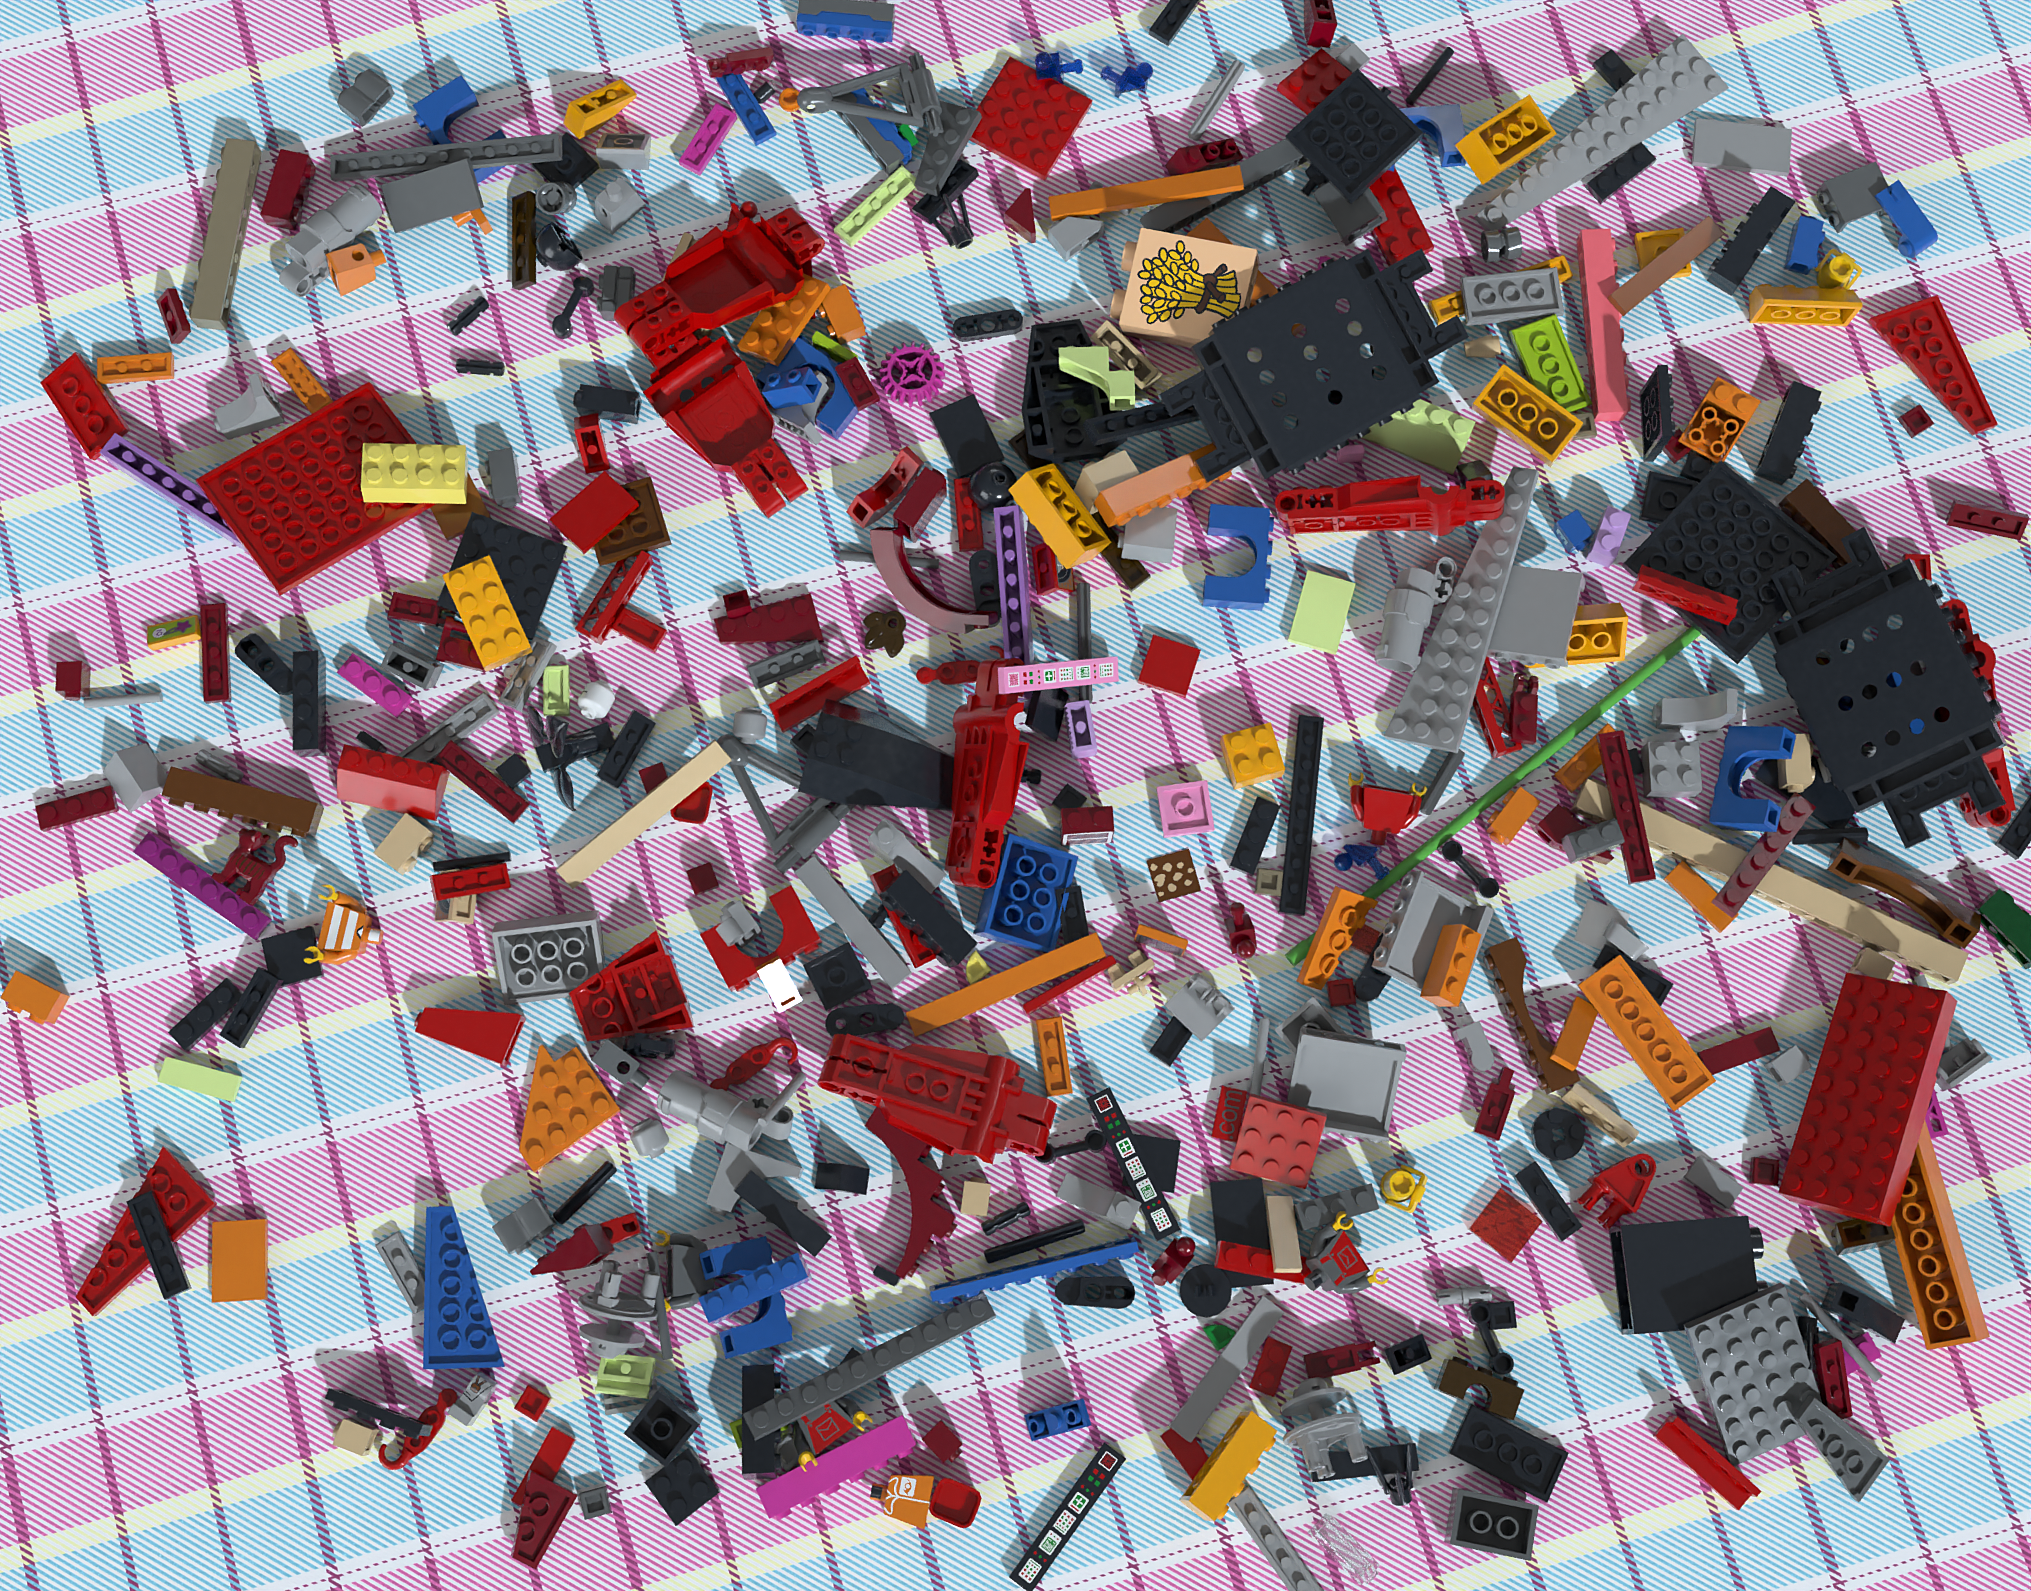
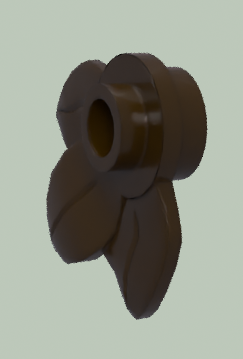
M877 611L867 615L863 623L870 630L865 636V648L876 650L884 647L890 658L897 656L905 644L903 632L906 629L907 622L904 615L898 611H890L886 614ZM892 619L897 620V626L891 628L889 624Z

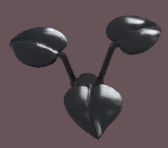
M529 705L527 706L528 730L533 743L537 747L543 746V739H549L556 758L563 756L564 745L566 744L571 754L575 753V756L561 764L560 768L554 769V785L561 802L569 810L577 811L574 808L573 784L566 768L576 760L584 758L583 753L597 750L598 743L595 733L590 730L566 735L569 723L561 721L553 715L546 717L545 733L544 723L540 714L534 707Z

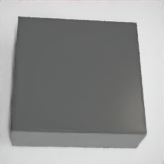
M607 1486L579 1493L584 1520L612 1513Z

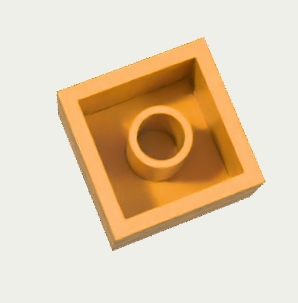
M1271 722L1222 735L1219 743L1234 790L1283 776L1285 767Z

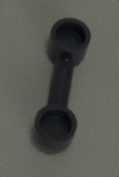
M580 276L574 279L573 293L562 314L557 315L552 322L553 332L559 339H567L572 335L571 316L581 297H589L594 292V284L588 277Z
M1456 841L1445 843L1442 848L1443 858L1447 862H1455L1478 885L1477 890L1480 896L1487 899L1495 897L1499 892L1498 882L1490 877L1484 878L1462 856L1463 848L1460 843Z
M1091 1130L1083 1141L1055 1148L1047 1142L1044 1155L1035 1156V1158L1041 1164L1050 1165L1056 1161L1057 1157L1086 1150L1099 1153L1106 1147L1107 1140L1104 1133L1100 1130Z
M1482 1302L1471 1305L1468 1309L1467 1317L1471 1324L1477 1326L1488 1350L1490 1369L1500 1375L1510 1373L1514 1367L1513 1358L1508 1353H1500L1487 1325L1491 1318L1489 1306Z

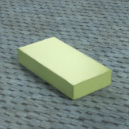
M569 665L546 666L543 671L544 717L549 715L555 717L570 716Z

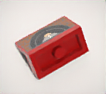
M1045 542L1031 547L1037 595L1046 596L1056 591L1074 592L1073 568L1066 569Z

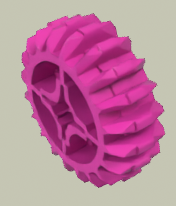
M914 341L911 342V347H907L903 342L901 344L902 349L899 350L894 346L892 348L893 354L887 352L885 354L886 360L881 361L883 369L879 370V376L882 377L880 385L885 386L884 393L886 395L891 394L890 399L892 401L899 398V405L902 406L905 401H908L910 408L913 407V402H918V405L921 407L923 399L930 403L932 401L931 395H939L937 388H943L942 380L945 379V372L942 370L944 369V363L939 362V354L933 355L934 349L932 347L925 351L924 343L918 348ZM925 365H928L932 371L929 381L925 379L923 374ZM895 368L902 375L898 384L892 378Z

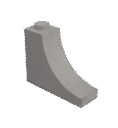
M818 370L816 372L813 371V373L820 380L822 386L814 403L774 409L771 404L767 407L778 426L815 445L823 439L815 428L816 413L825 397L831 392L826 384V377Z
M259 373L248 375L250 385L243 395L231 403L214 409L217 417L214 419L216 430L218 433H223L228 440L285 422L279 400Z
M1727 688L1722 692L1701 697L1662 698L1653 706L1652 719L1656 720V728L1717 732L1737 715L1738 689Z
M884 818L868 837L871 852L890 866L895 864L898 872L907 870L931 895L947 876L945 872L921 854L908 841L904 833Z
M727 1143L706 1204L712 1206L711 1212L725 1216L726 1212L734 1213L737 1204L742 1198L734 1192V1189L750 1170L765 1181L778 1177L800 1180L803 1169L752 1151L746 1152Z
M1068 1172L1056 1197L1125 1230L1131 1227L1141 1205L1140 1202L1122 1193L1097 1186Z

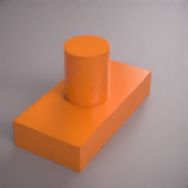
M480 209L451 217L458 228L474 218L485 235L493 231Z

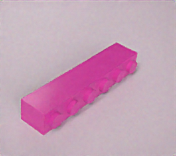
M901 1415L815 1458L818 1462L816 1467L812 1461H809L805 1464L806 1472L799 1466L757 1487L756 1491L769 1519L776 1516L778 1521L792 1514L790 1508L798 1504L804 1508L817 1501L816 1495L825 1492L826 1496L841 1489L840 1483L848 1479L850 1483L865 1477L863 1471L874 1467V1470L877 1471L890 1464L889 1458L898 1455L899 1459L913 1453L912 1447L917 1445L904 1415Z

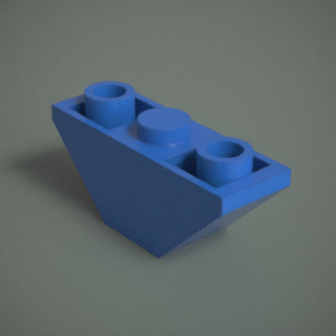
M1084 1398L1024 1415L1031 1441L1091 1426Z

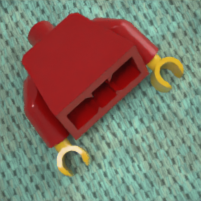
M1361 772L1360 780L1354 781L1351 778L1352 773H1349L1350 805L1356 819L1362 822L1363 828L1372 829L1370 843L1385 846L1387 832L1399 834L1401 829H1406L1418 817L1422 802L1421 798L1427 791L1426 786H1423L1421 793L1415 790L1416 782L1412 784L1409 791L1363 783L1364 775Z

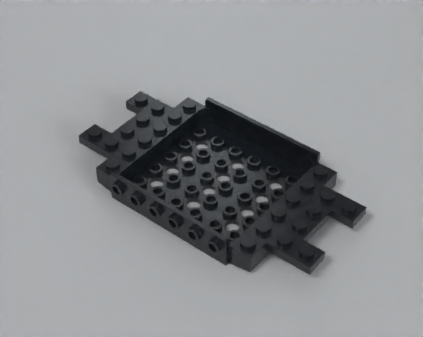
M1422 248L1382 271L1378 269L1368 249L1348 260L1343 256L1335 261L1333 257L1322 263L1320 270L1313 272L1312 269L1299 276L1300 281L1293 285L1291 282H1288L1277 288L1278 293L1270 297L1269 294H1266L1255 301L1257 305L1249 309L1245 306L1234 312L1235 317L1226 321L1223 318L1211 325L1213 329L1208 333L1210 337L1190 348L1201 371L1158 395L1170 417L1193 406L1216 450L1195 461L1206 484L1248 460H1251L1261 481L1283 470L1284 474L1291 471L1295 475L1306 469L1304 463L1311 459L1316 463L1328 456L1326 451L1335 447L1336 451L1350 444L1347 439L1355 435L1359 439L1370 433L1369 427L1378 423L1381 427L1393 420L1392 414L1400 411L1402 415L1415 408L1413 403L1421 399L1419 393L1439 383L1428 360L1467 339L1469 336L1458 315L1435 327L1412 283L1433 271ZM1339 299L1348 301L1350 307L1347 313H1339L1336 310L1335 305ZM1352 321H1356L1361 325V333L1357 336H1353L1348 332V324ZM1300 323L1305 327L1306 333L1303 337L1297 338L1293 336L1291 329L1294 324ZM1367 343L1373 347L1374 352L1370 358L1361 356L1360 347L1362 344ZM1314 346L1317 349L1318 355L1316 359L1308 360L1305 358V347ZM1251 348H1257L1261 351L1262 357L1259 362H1251L1248 359L1247 354ZM1375 366H1382L1385 369L1386 375L1384 379L1376 380L1373 378L1372 369ZM1319 368H1325L1329 371L1330 378L1327 382L1317 380L1316 371ZM1264 370H1269L1274 375V380L1269 385L1263 384L1260 381V373ZM1332 390H1337L1342 395V400L1337 405L1331 404L1328 400V394ZM1280 392L1285 395L1286 403L1284 406L1277 407L1272 403L1274 393ZM1291 414L1297 417L1298 425L1296 428L1288 429L1284 425V418L1287 415Z
M1863 527L1841 539L1852 562L1807 585L1796 564H1792L1771 575L1792 618L1767 630L1777 652L1772 655L1776 662L1775 667L1780 676L1784 678L1787 684V692L1794 699L1798 707L1797 712L1809 729V737L1817 746L1820 752V759L1831 774L1832 784L1839 792L1846 793L1856 813H1863L1883 803L1905 848L1909 849L1932 838L1921 814L1966 793H1969L1979 815L1986 814L2006 804L1983 756L2007 746L1996 723L2002 720L2000 713L2003 710L1998 700L1991 698L1988 692L1991 686L1985 675H1979L1976 669L1979 666L1978 660L1973 652L1968 653L1964 645L1967 643V639L1961 629L1956 630L1952 622L1956 619L1949 606H1944L1941 600L1944 594L1938 583L1933 584L1931 581L1923 579L1914 561L1910 558L1887 569L1867 528ZM1892 615H1900L1903 620L1902 626L1895 630L1891 629L1888 626V619ZM1868 627H1875L1878 630V637L1872 642L1864 638V631ZM1844 639H1851L1854 642V649L1852 652L1845 654L1841 651L1840 644ZM1823 650L1828 651L1831 656L1830 662L1826 665H1820L1816 660L1817 654ZM1915 661H1923L1926 665V671L1920 676L1914 675L1911 671L1912 664ZM1896 672L1900 674L1902 681L1899 686L1892 688L1887 684V677L1889 674ZM1873 684L1876 686L1877 695L1873 699H1866L1863 696V689L1866 685ZM1844 696H1849L1853 700V707L1848 711H1843L1839 707V701ZM1940 707H1945L1949 710L1950 716L1945 722H1938L1934 717L1935 711ZM1914 719H1921L1925 723V729L1920 734H1914L1910 730V723ZM1892 730L1900 734V741L1894 746L1886 742V735ZM1867 742H1872L1876 746V753L1871 757H1866L1862 754V746Z

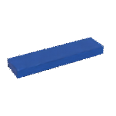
M731 73L725 74L722 77H714L755 146L777 135L776 130L741 74L735 75Z

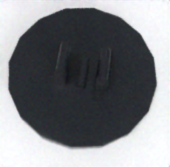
M1201 1264L1194 1266L1185 1273L1181 1280L1179 1292L1182 1303L1188 1311L1196 1316L1208 1318L1220 1314L1227 1308L1231 1301L1232 1286L1230 1279L1223 1270L1214 1268V1265Z

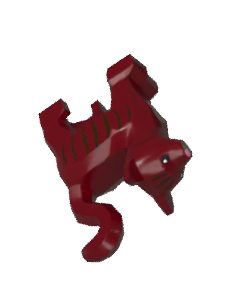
M243 828L238 833V846L229 855L224 869L221 873H213L211 878L229 887L234 884L239 876H242L247 880V883L244 887L238 888L235 893L247 904L254 906L263 895L267 884L271 883L276 873L283 868L286 861L284 846L290 845L295 848L298 846V841L295 837L291 835L281 836L275 842L273 849L276 860L272 863H267L256 857L254 853L271 836L268 834L262 835L260 831L257 832L252 829Z

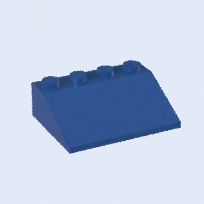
M1010 833L1005 834L1003 844L1001 845L1000 868L997 872V878L991 887L984 890L973 934L996 942L1042 953L1055 950L1061 927L1060 916L1062 906L1065 912L1069 893L1064 892V894H1061L1062 903L1059 911L1055 890L1062 888L1066 890V888L1071 887L1079 856Z

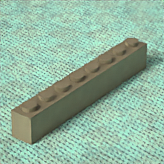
M226 138L225 147L221 149V168L216 173L217 188L212 193L213 207L212 212L207 217L208 232L207 236H204L202 243L204 252L202 258L198 261L199 276L198 281H195L193 286L194 301L189 306V317L198 328L227 330L262 151L255 141Z

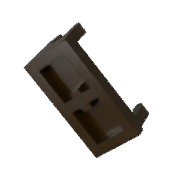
M1861 1219L1836 1223L1835 1228L1831 1232V1237L1837 1238L1838 1245L1835 1247L1837 1256L1888 1246L1896 1239L1892 1226L1889 1227Z

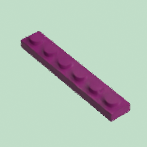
M151 832L146 834L133 851V853L253 939L257 940L272 921L267 915L240 899L239 895L225 885L211 878V875Z

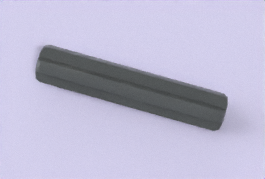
M1459 749L1458 753H1448L1422 799L1419 810L1421 813L1426 815L1432 814L1465 756L1461 749Z

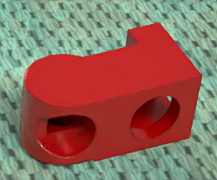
M635 1212L600 1223L612 1246L642 1233Z

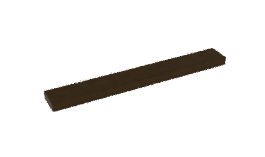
M1025 429L1008 441V445L1029 470L1052 464L1029 454ZM1054 464L1056 468L1059 470V472L1062 474V476L1065 478V480L1068 482L1070 487L1074 490L1076 486L1075 483L1070 479V477L1065 473V471L1060 467L1059 464ZM1096 512L1092 514L1093 518L1111 541L1099 555L1128 590L1133 592L1150 579L1151 575L1139 560L1121 558L1122 548H1118L1119 536L1111 527L1108 528L1100 513Z

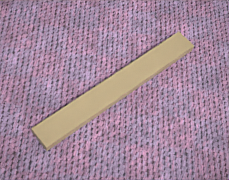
M714 739L559 865L556 871L574 889L732 760L731 757Z

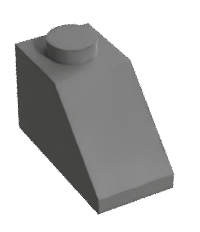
M1067 217L1062 221L1057 220L1050 226L1048 241L1066 262L1104 235L1105 224L1098 220Z

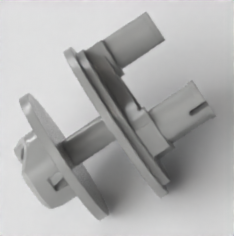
M605 1259L602 1262L599 1283H596L594 1292H588L580 1296L577 1304L590 1313L609 1318L608 1324H584L579 1327L578 1334L592 1342V1353L596 1356L613 1359L619 1354L624 1355L628 1348H639L645 1345L646 1338L642 1334L621 1327L622 1320L648 1322L657 1319L658 1311L655 1310L654 1305L660 1274L645 1271L640 1294L633 1295L619 1290L621 1277L623 1276L622 1273L617 1272L620 1263L615 1260Z
M1316 1377L1302 1381L1298 1389L1294 1390L1293 1399L1283 1404L1280 1409L1284 1416H1299L1310 1413L1312 1421L1286 1433L1283 1436V1442L1291 1448L1302 1449L1308 1472L1317 1471L1318 1479H1323L1324 1476L1328 1478L1335 1474L1327 1452L1332 1444L1342 1439L1345 1440L1353 1463L1366 1460L1368 1456L1359 1429V1424L1362 1421L1360 1414L1342 1413L1325 1417L1323 1409L1343 1400L1346 1397L1345 1389L1341 1387L1328 1388L1323 1378Z

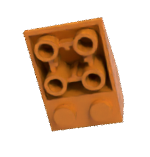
M1717 376L1701 400L1678 442L1715 463H1718L1720 460L1724 463L1761 401Z

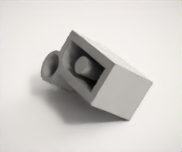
M740 900L736 903L731 901L721 909L723 915L720 916L722 923L716 928V931L727 946H732L737 942L743 948L762 934L758 924Z

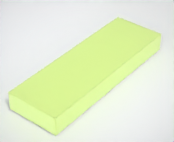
M165 1057L157 1082L235 1102L243 1077Z

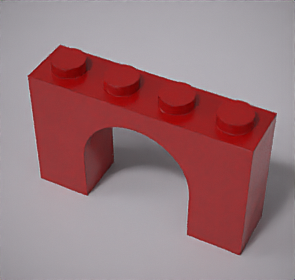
M792 885L769 896L783 924L782 941L771 954L764 957H750L738 950L735 944L727 946L716 931V928L721 923L700 934L731 992L735 989L737 992L748 988L751 985L750 981L758 977L761 980L756 967L777 956L780 957L784 967L796 961V956L802 953L808 955L819 948L818 944L822 943Z

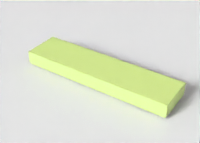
M901 165L834 228V233L852 248L916 188L914 185L916 177Z

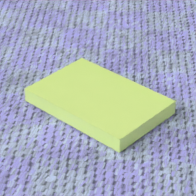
M1307 570L1288 642L1336 655L1356 583Z

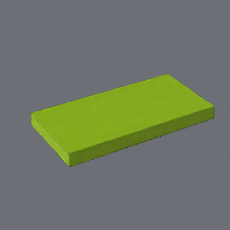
M1556 314L1509 332L1530 384L1570 413L1592 404Z

